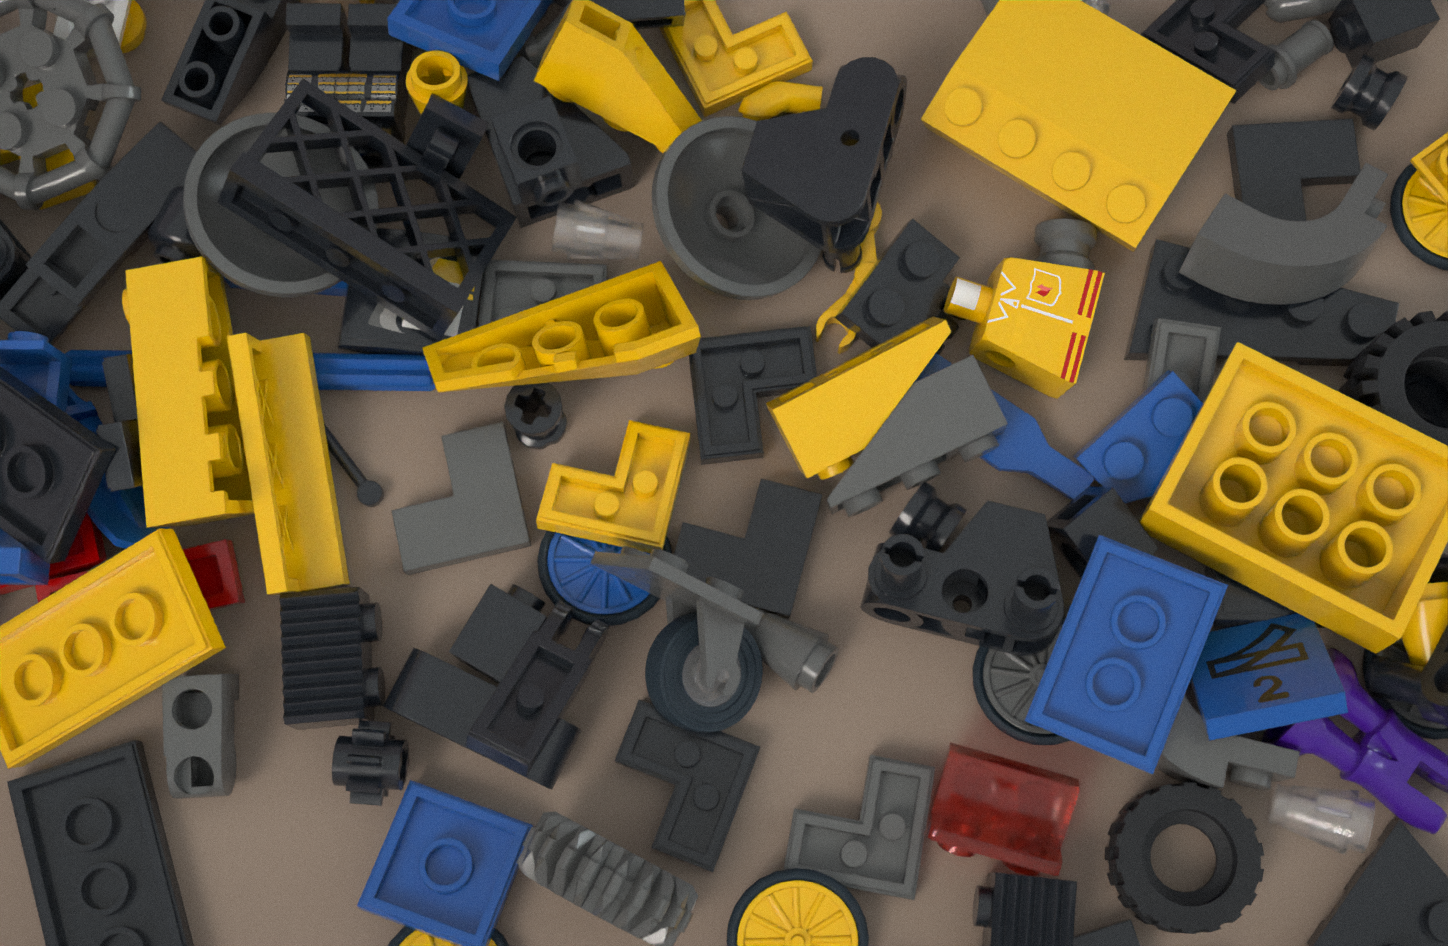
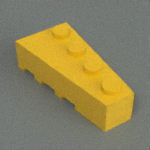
M204 257L125 270L127 289H124L122 293V305L125 317L130 324L146 528L191 526L255 514L227 336L233 335L223 276Z

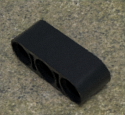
M413 647L383 707L509 769L466 746L469 730L497 687ZM561 719L526 778L552 790L582 730Z

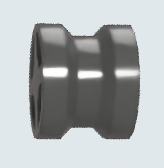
M1066 218L1046 220L1037 224L1034 241L1040 250L1039 256L1034 261L1095 270V265L1089 259L1090 250L1097 243L1098 231L1096 227L1084 221Z

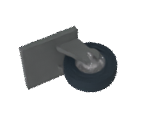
M623 546L620 554L595 551L590 564L666 601L667 625L653 641L645 666L647 691L657 711L672 724L700 733L721 731L740 721L755 703L760 691L763 675L762 658L758 645L744 625L745 623L759 625L763 612L741 602L744 591L726 581L708 576L704 583L688 575L690 563L669 552L652 549L649 555L628 546Z

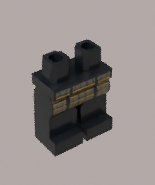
M287 3L286 27L290 37L289 63L285 82L286 99H284V103L300 81L305 79L405 144L406 127L404 121L408 101L406 75L411 67L413 45L392 37L388 33L387 18L397 4H349L347 19L341 3ZM305 104L295 114L329 127L325 117ZM368 145L353 146L366 163L368 169L385 168L381 153Z

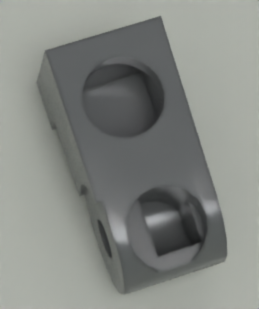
M239 674L177 676L162 685L164 756H166L167 783L172 798L229 796L232 793L237 766L234 745V700H239Z

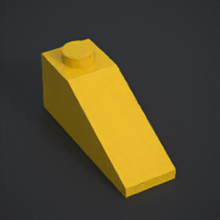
M931 317L766 403L799 470L807 479L815 474H818L820 480L828 479L853 465L854 461L851 456L866 448L951 333L946 320Z

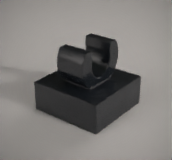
M432 93L406 144L422 155L416 170L437 181H440L444 170L460 179L483 138L489 122Z

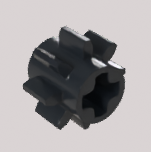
M359 720L358 728H353L352 736L340 735L336 740L332 758L333 784L335 786H346V791H351L350 804L382 806L383 798L388 797L389 790H403L409 761L407 740H397L395 736L391 735V722Z

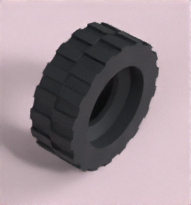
M1182 782L1147 790L1137 795V799L1133 802L1125 804L1118 812L1121 814L1119 819L1111 824L1107 834L1110 836L1109 846L1105 847V860H1108L1110 872L1107 873L1110 885H1114L1119 893L1117 898L1125 908H1130L1136 913L1135 917L1145 924H1152L1158 927V930L1171 933H1209L1221 929L1220 925L1224 923H1233L1242 916L1240 912L1246 905H1252L1257 896L1255 893L1257 884L1262 882L1264 869H1261V856H1264L1262 843H1258L1255 834L1257 830L1251 818H1246L1241 811L1243 807L1234 799L1225 798L1221 795L1220 790L1211 786L1202 788L1198 787L1197 783ZM1184 824L1195 827L1203 832L1213 845L1216 855L1214 873L1203 887L1195 891H1175L1164 885L1153 870L1151 864L1153 842L1164 829L1172 825Z

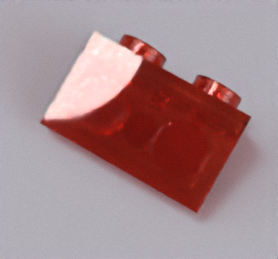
M950 742L928 813L927 837L937 842L943 850L957 856L972 857L977 853L1001 860L1007 868L1022 875L1037 876L1042 872L1059 876L1063 864L1061 847L1080 791L1079 779Z

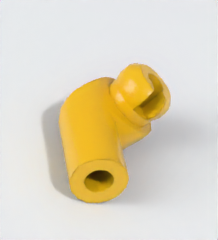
M773 81L744 97L738 111L742 113L743 118L760 121L771 119L782 112L797 114L818 110L821 107L823 86Z

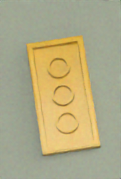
M159 528L0 626V751L8 769L27 765L226 648L174 529Z

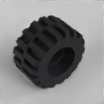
M1433 311L1420 312L1409 321L1404 317L1395 322L1357 355L1358 358L1345 371L1343 377L1348 381L1339 388L1338 392L1448 446V428L1437 427L1423 420L1412 409L1405 393L1404 380L1406 372L1428 375L1439 381L1448 391V311L1444 312L1437 319Z

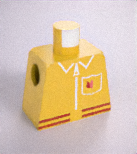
M1004 258L990 274L986 286L956 276L948 292L944 312L976 322L969 347V354L974 355L975 359L1047 396L1058 399L1077 382L1105 273L1097 270L1020 258Z

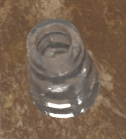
M575 199L574 205L560 202L551 251L565 253L566 260L625 258L638 260L644 223L634 222L632 219Z
M1276 784L1269 811V823L1281 825L1284 829L1342 855H1346L1348 850L1364 853L1373 827L1375 801L1359 797V790L1293 785L1289 787Z

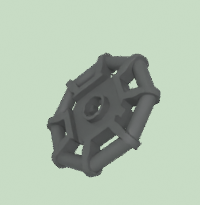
M0 0V17L17 9L19 10L20 26L0 34V149L8 150L21 156L18 174L0 166V193L15 200L23 210H39L46 200L98 179L101 181L113 168L111 163L135 102L141 101V87L134 85L112 26L114 14L102 3L93 5L84 0ZM47 11L74 23V28L66 39L56 36L45 29ZM92 48L95 51L106 83L97 84L86 55ZM28 80L43 84L44 91L36 95L38 106L32 108L30 103L23 100V89ZM99 101L106 102L91 141L86 137L89 126L84 125L89 110L96 111ZM70 149L75 160L47 172L45 159Z

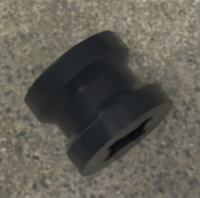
M1362 54L1338 91L1330 108L1341 114L1350 111L1360 116L1362 125L1374 131L1393 106L1408 76L1398 71L1386 73L1377 68L1374 58Z
M924 481L895 521L889 534L892 536L909 534L917 538L924 549L939 552L967 512V509L958 503H945L937 497L936 488Z

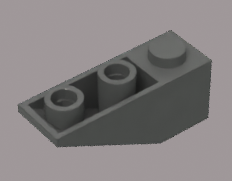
M974 355L935 372L912 385L827 498L831 514L845 509L848 517L856 516L883 502L879 492L903 481L906 490H910L922 485L924 481L928 482L939 476L941 471L938 464L961 454L966 463L1000 446L996 436L1004 433L1008 423Z

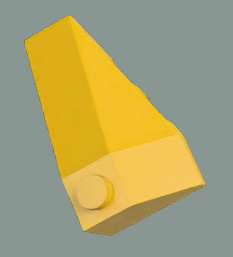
M658 261L422 347L437 391L448 392L637 375L651 369L666 367L675 360L696 353L701 335L696 321L663 263Z

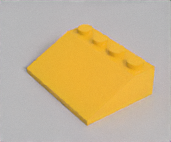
M999 0L951 68L923 114L921 121L928 130L1080 221L1090 223L1100 233L1134 252L1236 90L1081 0Z
M1237 342L1164 473L1139 523L1147 534L1154 539L1377 654L1401 639L1448 542V446Z

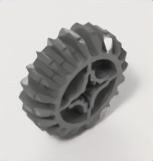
M556 811L543 813L537 825L531 827L522 844L524 849L517 860V864L526 877L596 917L651 945L674 946L680 933L685 932L694 915L692 910L699 896L693 885Z

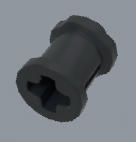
M550 383L515 385L506 396L504 408L506 418L515 430L519 442L528 448L538 450L558 443L566 432L568 422L563 412L560 394ZM540 405H545L549 415L548 418L537 416L533 424H528L524 413L526 411L536 413Z

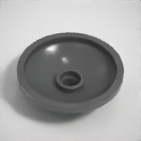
M259 113L234 120L214 132L202 144L187 171L183 191V210L189 234L196 248L223 277L244 289L258 294L282 298L301 297L319 293L338 284L342 280L218 203L230 168L243 152H248L276 113ZM296 115L302 135L331 132L329 127L317 121ZM286 128L280 136H288ZM350 146L357 170L368 169L359 153ZM336 147L307 150L314 174L343 172ZM293 151L266 153L260 163L282 177L300 175ZM375 184L362 185L369 209H379ZM348 186L319 189L322 202L337 212L355 211Z
M723 116L710 118L689 127L663 153L657 165L652 184L651 197L654 221L660 238L670 256L695 282L716 294L738 300L769 298L782 293L803 279L817 261L821 249L815 247L749 203L741 169L757 121L743 117ZM716 213L722 215L727 220L728 229H725L719 223Z

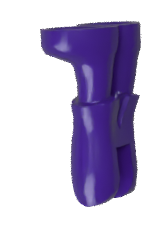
M1333 647L1327 649L1346 694L1348 713L1340 714L1339 716L1353 724L1360 731L1351 738L1328 717L1266 729L1261 742L1299 751V756L1313 754L1327 761L1341 771L1340 777L1343 780L1363 787L1401 820L1417 829L1430 834H1436L1448 818L1446 812L1435 802L1409 785L1407 781L1414 772L1434 787L1448 793V755L1409 730L1400 721L1392 708L1385 710L1359 684L1353 663Z

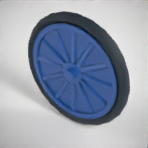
M546 531L540 543L537 559L539 579L546 595L555 606L559 601H562L574 607L571 615L572 619L587 625H592L595 619L610 626L622 625L645 614L660 599L590 564L595 551L620 554L623 547ZM666 536L663 551L672 554L671 544Z

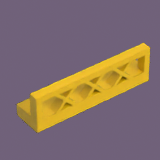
M248 333L227 336L267 595L322 590L350 585L310 336L305 333L258 340Z

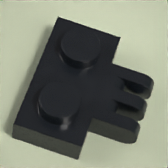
M911 219L903 226L834 318L856 333V336L871 348L931 317L947 321L951 333L946 339H952L959 326L942 311L950 290V286L943 280L960 257L917 221ZM954 316L955 318H957V319H959V320H966V319H963V318ZM944 343L936 352L938 355H940L943 349L945 348Z

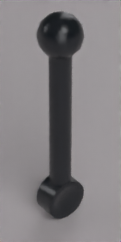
M324 423L328 450L357 486L359 501L367 507L379 505L384 497L382 487L375 481L367 480Z

